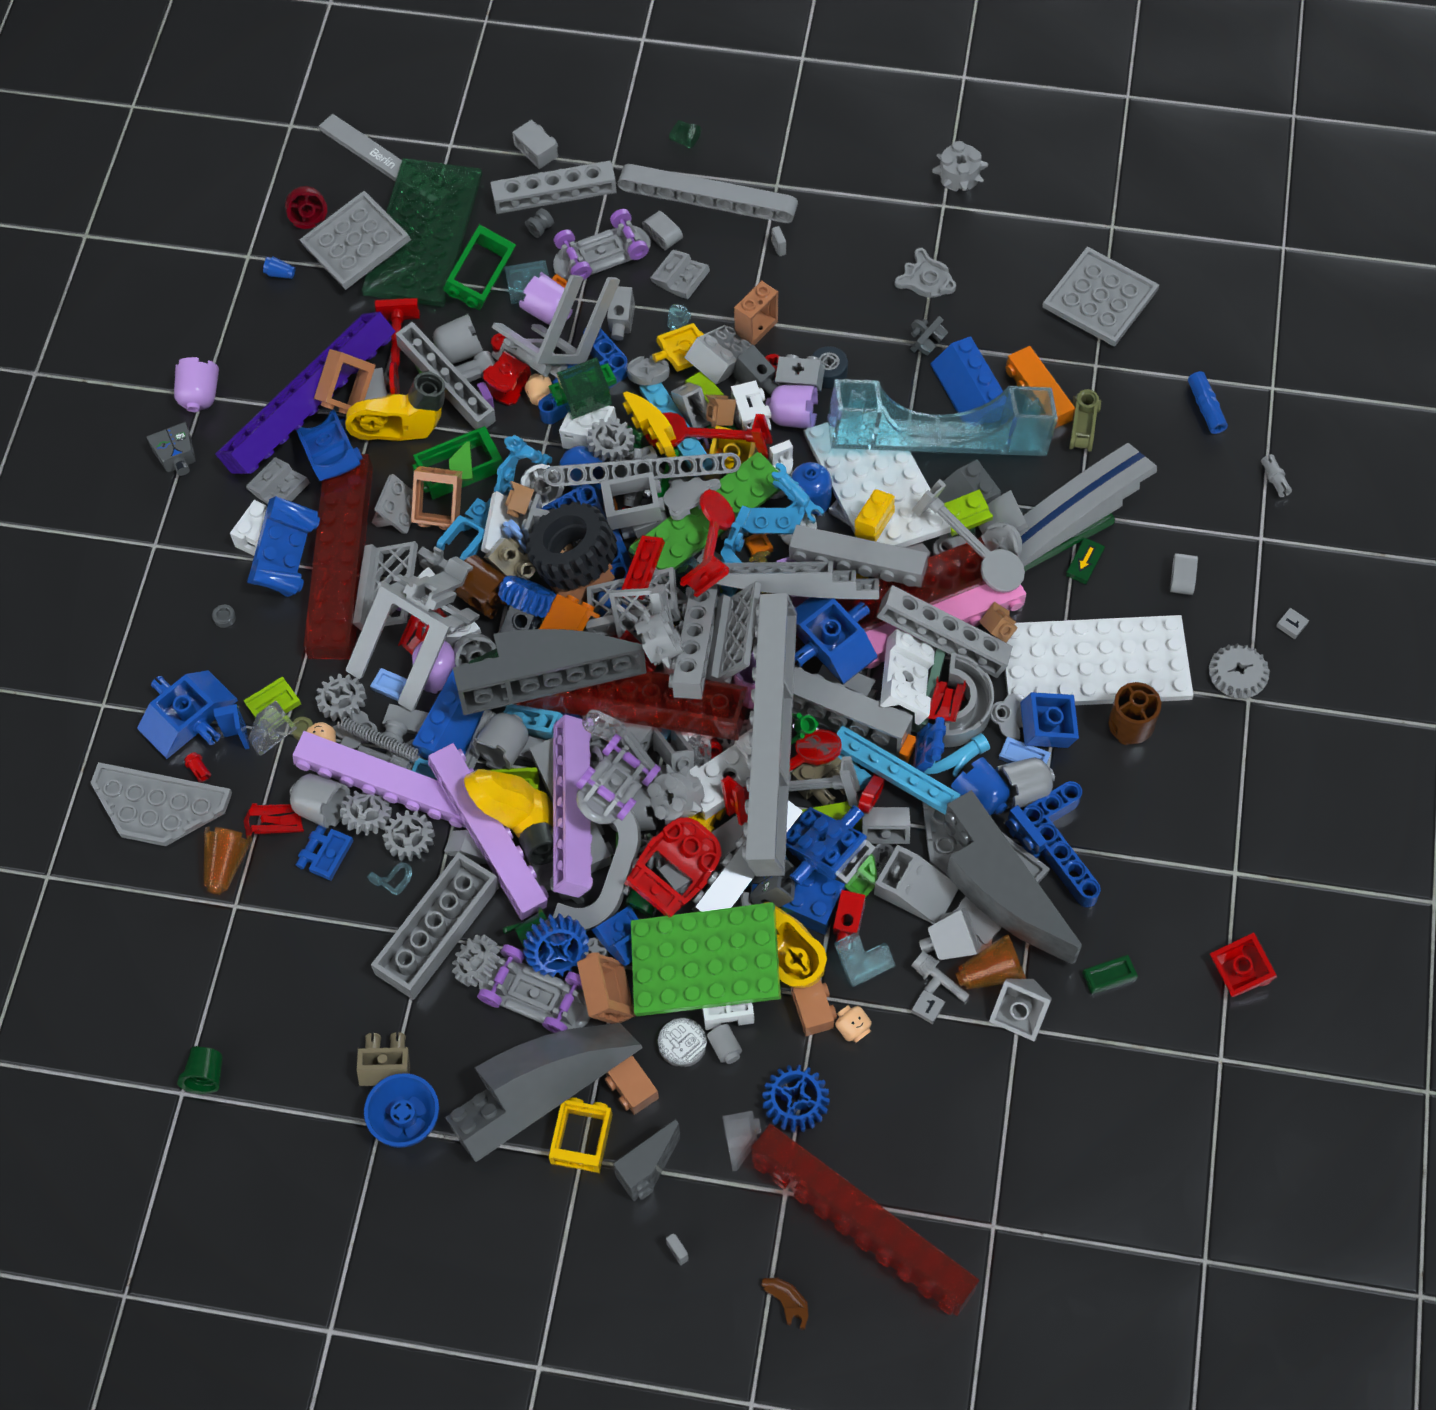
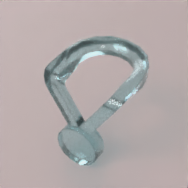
M401 862L394 867L388 877H379L371 872L367 878L374 885H382L391 893L398 895L409 883L412 876V868L409 864ZM401 868H405V877L396 888H392L387 884Z

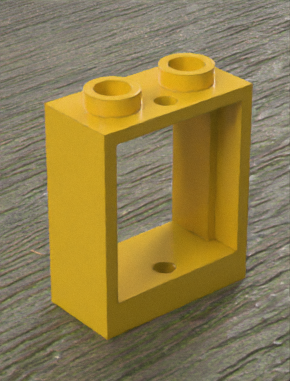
M569 1098L560 1106L549 1153L550 1163L600 1173L612 1120V1110L604 1103L594 1102L592 1105L583 1103L584 1101L578 1098ZM568 1114L603 1120L595 1155L561 1149Z

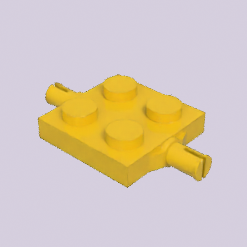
M692 323L657 336L656 342L662 351L652 354L654 362L656 363L666 358L677 372L692 367L693 365L684 357L696 338L704 334Z

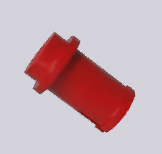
M716 737L703 744L705 747L704 752L708 758L713 759L723 752V747L717 742Z
M193 752L185 757V766L191 769L198 782H204L209 779L208 777H211V773L202 762L200 754Z

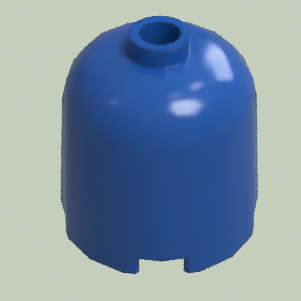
M579 445L566 451L560 459L559 465L605 461H602L600 456L595 458L594 451L589 452V447ZM598 466L593 469L592 474L595 479H600L604 472ZM574 468L570 473L571 479L574 481L579 480L582 475L578 468ZM601 483L589 484L602 490ZM570 485V487H571L573 490L576 489L577 487L581 486V485ZM592 491L588 494V500H590L593 495Z
M814 462L803 463L796 467L791 478L799 483V486L810 497V500L815 505L820 506L825 513L832 503V479L829 471L823 465ZM816 511L811 513L813 515L816 514L817 516H820V514Z
M984 757L979 758L971 764L974 768L967 774L963 771L954 780L951 787L952 790L961 794V796L972 790L991 816L996 813L998 816L1008 807L1006 802L1010 796V788Z

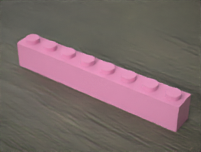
M987 584L936 603L933 606L976 627L981 624L979 621L993 602L1009 611H1016L1024 605L1026 592L1021 584L1012 592L1005 593L995 591ZM886 623L866 631L878 657L864 669L875 668L885 661L887 638L897 627Z

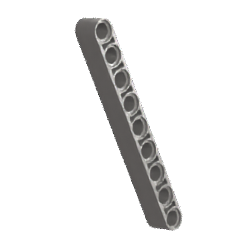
M625 164L623 166L617 183L618 187L626 192L782 223L793 221L798 205L797 199L790 195L634 164Z
M714 453L558 465L546 468L543 472V479L546 484L555 487L595 484L618 479L619 477L615 475V468L618 465H623L626 470L624 476L620 478L638 475L637 466L640 463H644L647 466L646 473L653 472L655 479L733 473L740 468L741 460L735 453ZM729 456L734 459V465L730 469L726 468L724 464L725 459ZM706 458L711 459L713 463L712 468L708 471L703 468V461ZM684 460H688L691 463V468L688 472H683L681 469V463ZM663 461L669 464V470L666 474H662L659 471V465ZM599 466L603 469L604 473L600 479H595L592 474L593 469ZM574 468L580 469L582 473L581 478L577 481L572 480L570 476ZM551 470L558 471L560 476L557 482L552 483L549 481L548 474Z

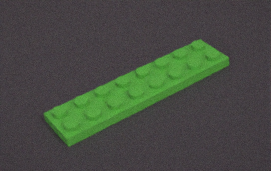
M755 453L744 461L736 472L728 473L720 479L721 487L716 492L720 493L729 502L734 511L735 520L742 505L748 508H758L781 491V489L773 486V481L780 482L772 477V472H778L777 469L761 453ZM699 506L689 509L691 514L686 515L681 520H673L670 516L644 535L660 537L665 542L656 566L658 570L670 567L676 570L705 548L710 522L702 512V509L699 510ZM719 529L717 538L720 537L722 534H724V533H725L726 531H728L729 529H727V530ZM640 539L629 547L628 551L633 556L635 555Z

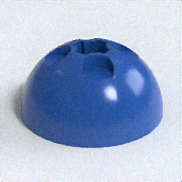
M406 1073L391 1075L377 1083L370 1091L364 1107L365 1122L372 1135L380 1142L398 1148L413 1146L423 1141L434 1129L439 1115V1102L432 1086L423 1078Z

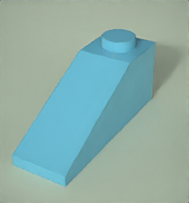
M517 704L507 705L504 711L507 714L518 715L528 729V735L544 740L553 738V725L563 717L560 712Z

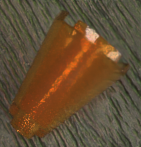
M210 827L205 828L204 886L208 888L207 892L221 895L222 891L228 890L251 844V836L248 835L247 839L241 838V832L215 827V831L212 832Z
M1009 935L1001 937L958 966L959 972L955 973L960 986L965 985L967 990L1003 985L1005 979H1026Z

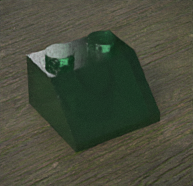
M597 357L556 373L562 402L572 420L612 404L610 390Z

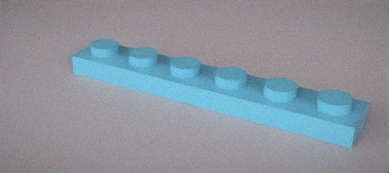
M662 383L639 386L640 393L644 399L652 403L661 413L672 412L682 416ZM685 437L679 445L675 446L680 456L707 454L697 437ZM706 458L703 461V468L706 471L710 470L713 463L711 459ZM684 460L690 470L691 463L688 460Z
M842 725L836 733L841 739V754L851 756L852 760L944 815L946 814L948 803L961 796V794Z

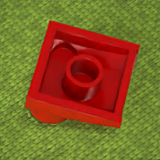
M1254 932L1210 953L1232 998L1258 986H1266L1273 979L1277 978Z

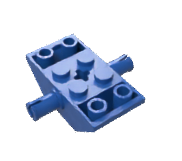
M809 597L795 608L797 612L796 635L805 646L795 653V663L798 661L796 665L801 667L813 656H816L844 685L877 659L878 656L865 630L857 623L870 613L867 605L863 608L865 603L859 602L858 605L847 612L834 598Z
M209 670L185 674L172 686L162 676L156 677L160 682L158 683L154 679L151 686L160 695L149 703L137 727L140 733L166 759L198 733L209 745L215 744L212 739L214 738L218 741L220 734L209 725L215 720L213 709L233 705L238 701L237 698Z
M853 805L841 820H835L809 807L787 832L786 849L802 862L789 875L791 879L801 886L811 873L816 871L834 881L866 844V835L853 829L856 823L864 817V813Z

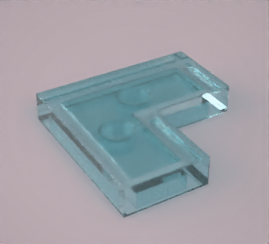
M546 260L505 267L511 304L519 303L520 300L524 301L526 294L523 291L534 276L539 278L542 272L549 277Z
M857 933L834 943L852 987L895 966L886 943L865 952Z

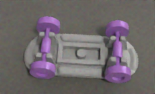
M627 209L617 210L610 217V221L613 227H615L611 230L598 233L574 243L575 236L571 230H563L557 233L554 237V243L561 250L556 254L553 261L554 272L567 281L570 275H580L586 279L590 275L630 260L641 259L650 249V237L643 229L632 225L631 215Z
M617 734L614 735L602 751L605 756L597 767L593 769L590 766L575 785L579 788L576 801L581 813L587 819L599 824H609L617 818L622 821L637 802L633 797L644 784L647 787L661 770V767L655 764L651 771L645 768L648 763L645 759L640 764L641 761L629 752L626 753L629 749L627 745L622 750L616 746L621 740V737Z
M503 945L500 953L505 958H500L499 961L495 962L497 969L491 970V978L486 976L485 983L479 982L480 992L477 995L479 1000L495 1008L502 1006L540 1022L543 1027L552 1033L586 1026L590 1017L579 974L568 972L565 981L555 976L552 978L548 973L543 976L540 971L535 972L531 966L522 963L525 957L522 951L511 945Z

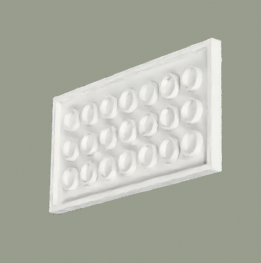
M884 404L804 430V437L817 462L823 465L830 473L832 491L854 534L856 529L855 519L874 489L895 496V512L877 542L907 547L951 532V526L930 508L919 516L912 511L924 493L931 489Z
M1181 615L1015 623L1018 628L1007 642V644L1013 646L1008 666L1004 669L1007 696L1019 694L1026 698L1031 692L1074 695L1075 705L1113 704L1115 695L1122 686L1127 683L1140 682L1153 687L1159 694L1161 701L1192 700L1193 698Z

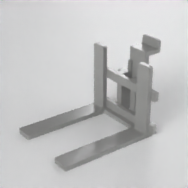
M570 275L549 328L547 329L540 324H532L531 329L543 336L544 339H525L504 324L493 323L492 328L507 338L504 339L499 352H492L491 356L498 360L501 354L506 351L545 377H548L549 373L559 377L560 373H565L567 369L566 364H585L620 280L615 277H608L577 349L560 338L584 279L580 275ZM555 347H559L568 354H554L553 352Z
M455 556L448 560L443 572L434 576H425L419 579L416 576L406 578L398 574L394 578L397 581L396 583L390 585L385 581L379 582L378 593L346 667V671L358 679L363 678L393 604L399 606L429 625L426 637L398 700V704L410 711L415 710L447 634L455 632L467 624H472L480 616L469 608L460 611L449 604L454 602L457 595L453 591L463 586L468 572L472 571L473 566ZM424 597L427 599L426 603L419 600V598ZM442 608L452 615L444 618L434 612V610Z

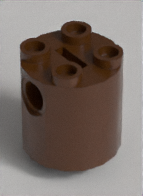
M472 555L464 560L473 566L472 571L468 572L463 586L456 588L453 592L457 593L458 597L483 615L493 619L503 605L507 606V603L503 602L498 596L499 586L503 582L504 577L507 576L477 555Z
M1132 682L1122 686L1116 693L1108 724L1110 731L1119 739L1121 744L1142 743L1153 734L1162 704L1156 690L1146 683Z

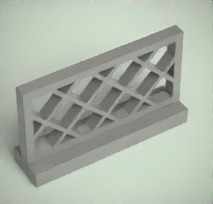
M415 541L376 548L373 544L365 545L353 624L361 631L378 593V583L380 582L381 575L385 571L390 573L383 580L388 584L405 567L407 568V573L404 577L414 576L418 544ZM406 550H410L409 555L402 561L399 557ZM392 553L393 555L383 564V554ZM398 559L401 563L391 572L388 568ZM393 604L384 626L407 623L408 612L401 608L400 616L391 617L392 613L399 607Z
M670 567L654 571L648 588L656 587V585H659L657 582L662 577L669 576L666 588L667 594L671 596L669 604L673 622L680 621L681 615L677 603L674 568ZM625 578L587 587V603L595 607L593 612L597 613L600 608L607 612L603 617L594 618L591 616L586 624L588 632L605 636L617 635L612 607L609 609L604 604L610 598L609 592L622 587ZM606 592L599 602L594 599L593 593ZM645 595L644 599L650 602L649 596ZM617 597L618 604L630 605L625 600L626 598ZM632 605L628 610L638 619L644 613L635 605ZM623 616L621 619L622 625L629 630L635 625L626 616Z
M755 581L732 597L724 594L719 597L706 679L727 686L731 684L733 675L750 665L757 617L756 604L759 603L761 583Z
M666 584L656 585L655 588L611 590L609 592L618 639L628 630L643 644L642 639L633 633L635 625L631 630L622 625L621 619L623 616H626L633 623L643 619V615L638 619L628 611L632 605H635L642 612L647 610L651 616L666 610L672 621L670 623L672 629H674ZM649 595L650 606L648 608L637 600L639 596ZM617 597L626 598L631 602L626 609L618 604ZM662 663L663 669L655 668L652 672L653 676H666L667 679H669L670 674H674L672 665L668 669L664 663Z

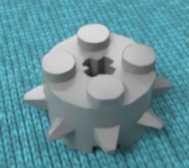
M956 141L953 145L946 148L942 155H936L941 161L939 166L932 169V172L940 175L943 186L953 191L962 189L965 191L968 188L970 190L978 181H984L980 176V171L988 167V163L981 161V152L973 146L964 144L962 141Z
M645 610L642 614L643 620L635 623L637 635L641 633L643 635L641 636L642 647L650 662L654 663L655 666L664 663L669 669L671 668L670 665H672L671 659L684 652L680 643L682 641L677 629H672L670 624L672 621L666 610L652 616Z
M669 764L666 765V774L659 775L648 786L647 791L655 816L660 820L665 819L666 825L677 818L693 817L703 810L701 806V800L705 796L703 785L698 777H693L690 774L689 766L687 765L679 772H674Z

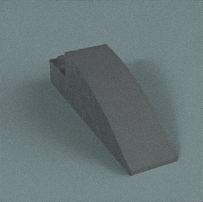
M532 629L495 633L493 635L498 654L497 658H486L479 662L464 663L453 667L463 715L646 673L645 654L642 644L593 632L565 629Z
M971 790L948 803L944 828L950 836H954L959 851L950 855L947 869L948 877L972 903L1011 934L1070 964L1075 963L1082 944L974 792Z
M620 1023L567 1029L528 1041L500 1053L475 1067L487 1089L475 1095L473 1099L461 1107L454 1109L445 1119L457 1139L474 1161L477 1162L642 1049V1046Z

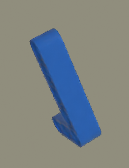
M600 328L590 351V355L598 363L588 370L608 363L616 377L617 383L627 377V357ZM614 385L580 397L577 400L589 402ZM551 393L546 395L538 403L540 419L545 424L558 422L567 415L573 401L557 406Z
M589 484L581 485L541 508L544 510L557 509L560 505L565 503L570 505L573 501L579 502L581 505L586 503L599 509L607 520L602 491ZM592 491L593 495L591 499L588 500V494ZM614 529L613 532L617 539V556L611 564L613 569L610 571L615 577L614 580L621 579L620 575L624 569L626 572L624 578H626L632 561L619 530Z
M1069 781L1051 791L1047 797L1040 798L1025 807L1023 812L1027 817L1037 819V821L1032 823L1041 835L1051 837L1050 840H1046L1047 844L1045 849L1040 852L1076 901L1083 907H1092L1098 900L1101 891L1100 885L1053 824L1054 821L1071 812L1079 805L1082 788L1078 783ZM1071 793L1075 798H1068L1065 794ZM1053 805L1056 809L1050 810L1046 806ZM1061 853L1065 856V858H1057L1055 854ZM1069 872H1077L1079 877H1072ZM1084 890H1089V891H1091L1094 895H1093V896H1087V895H1085V894L1083 893V891H1084Z

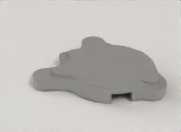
M924 248L915 250L914 257L916 263H906L904 265V274L895 279V287L899 289L907 288L918 295L928 298L952 294L956 290V283L948 272L949 268L945 264L931 259Z
M672 477L669 479L670 488L665 492L663 501L665 507L670 512L671 518L673 520H681L686 515L691 514L689 509L699 506V510L701 509V494L709 489L717 491L721 487L720 480L711 479L703 481L695 477L690 481L683 482L680 477Z
M965 896L956 910L943 914L940 920L966 907L982 950L978 954L983 957L989 956L992 951V938L999 932L1001 926Z

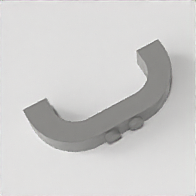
M632 810L629 811L622 821L617 818L613 822L617 828L619 840L599 898L593 904L584 908H573L557 903L553 918H556L559 913L563 918L569 915L573 920H578L586 931H590L616 914L624 896H628L631 887L629 885L626 886L624 883L638 861L641 847V830Z

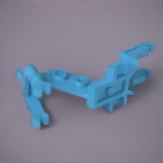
M516 435L508 436L504 440V444L507 446L506 449L510 450V455L498 467V478L494 487V492L497 491L507 497L509 491L512 490L510 481H514L518 460L528 458L537 465L552 463V457L528 446L523 439ZM477 498L466 511L465 517L459 515L439 538L436 547L444 551L445 544L449 545L459 532L474 528L479 533L463 551L460 559L464 561L468 557L476 555L482 547L491 498L487 503Z
M776 464V469L780 472H772V477L780 481H773V486L781 489L793 503L786 508H748L742 505L735 523L733 522L731 525L730 534L724 541V547L721 550L722 563H742L735 554L736 551L740 552L744 545L743 532L751 534H793L796 525L801 524L805 513L808 520L813 524L816 522V519L811 516L812 512L816 511L821 516L824 515L823 509L815 505L799 486V483L795 482L787 474L786 467L783 464ZM721 585L723 592L720 593V596L724 594L732 597L736 594L738 588Z

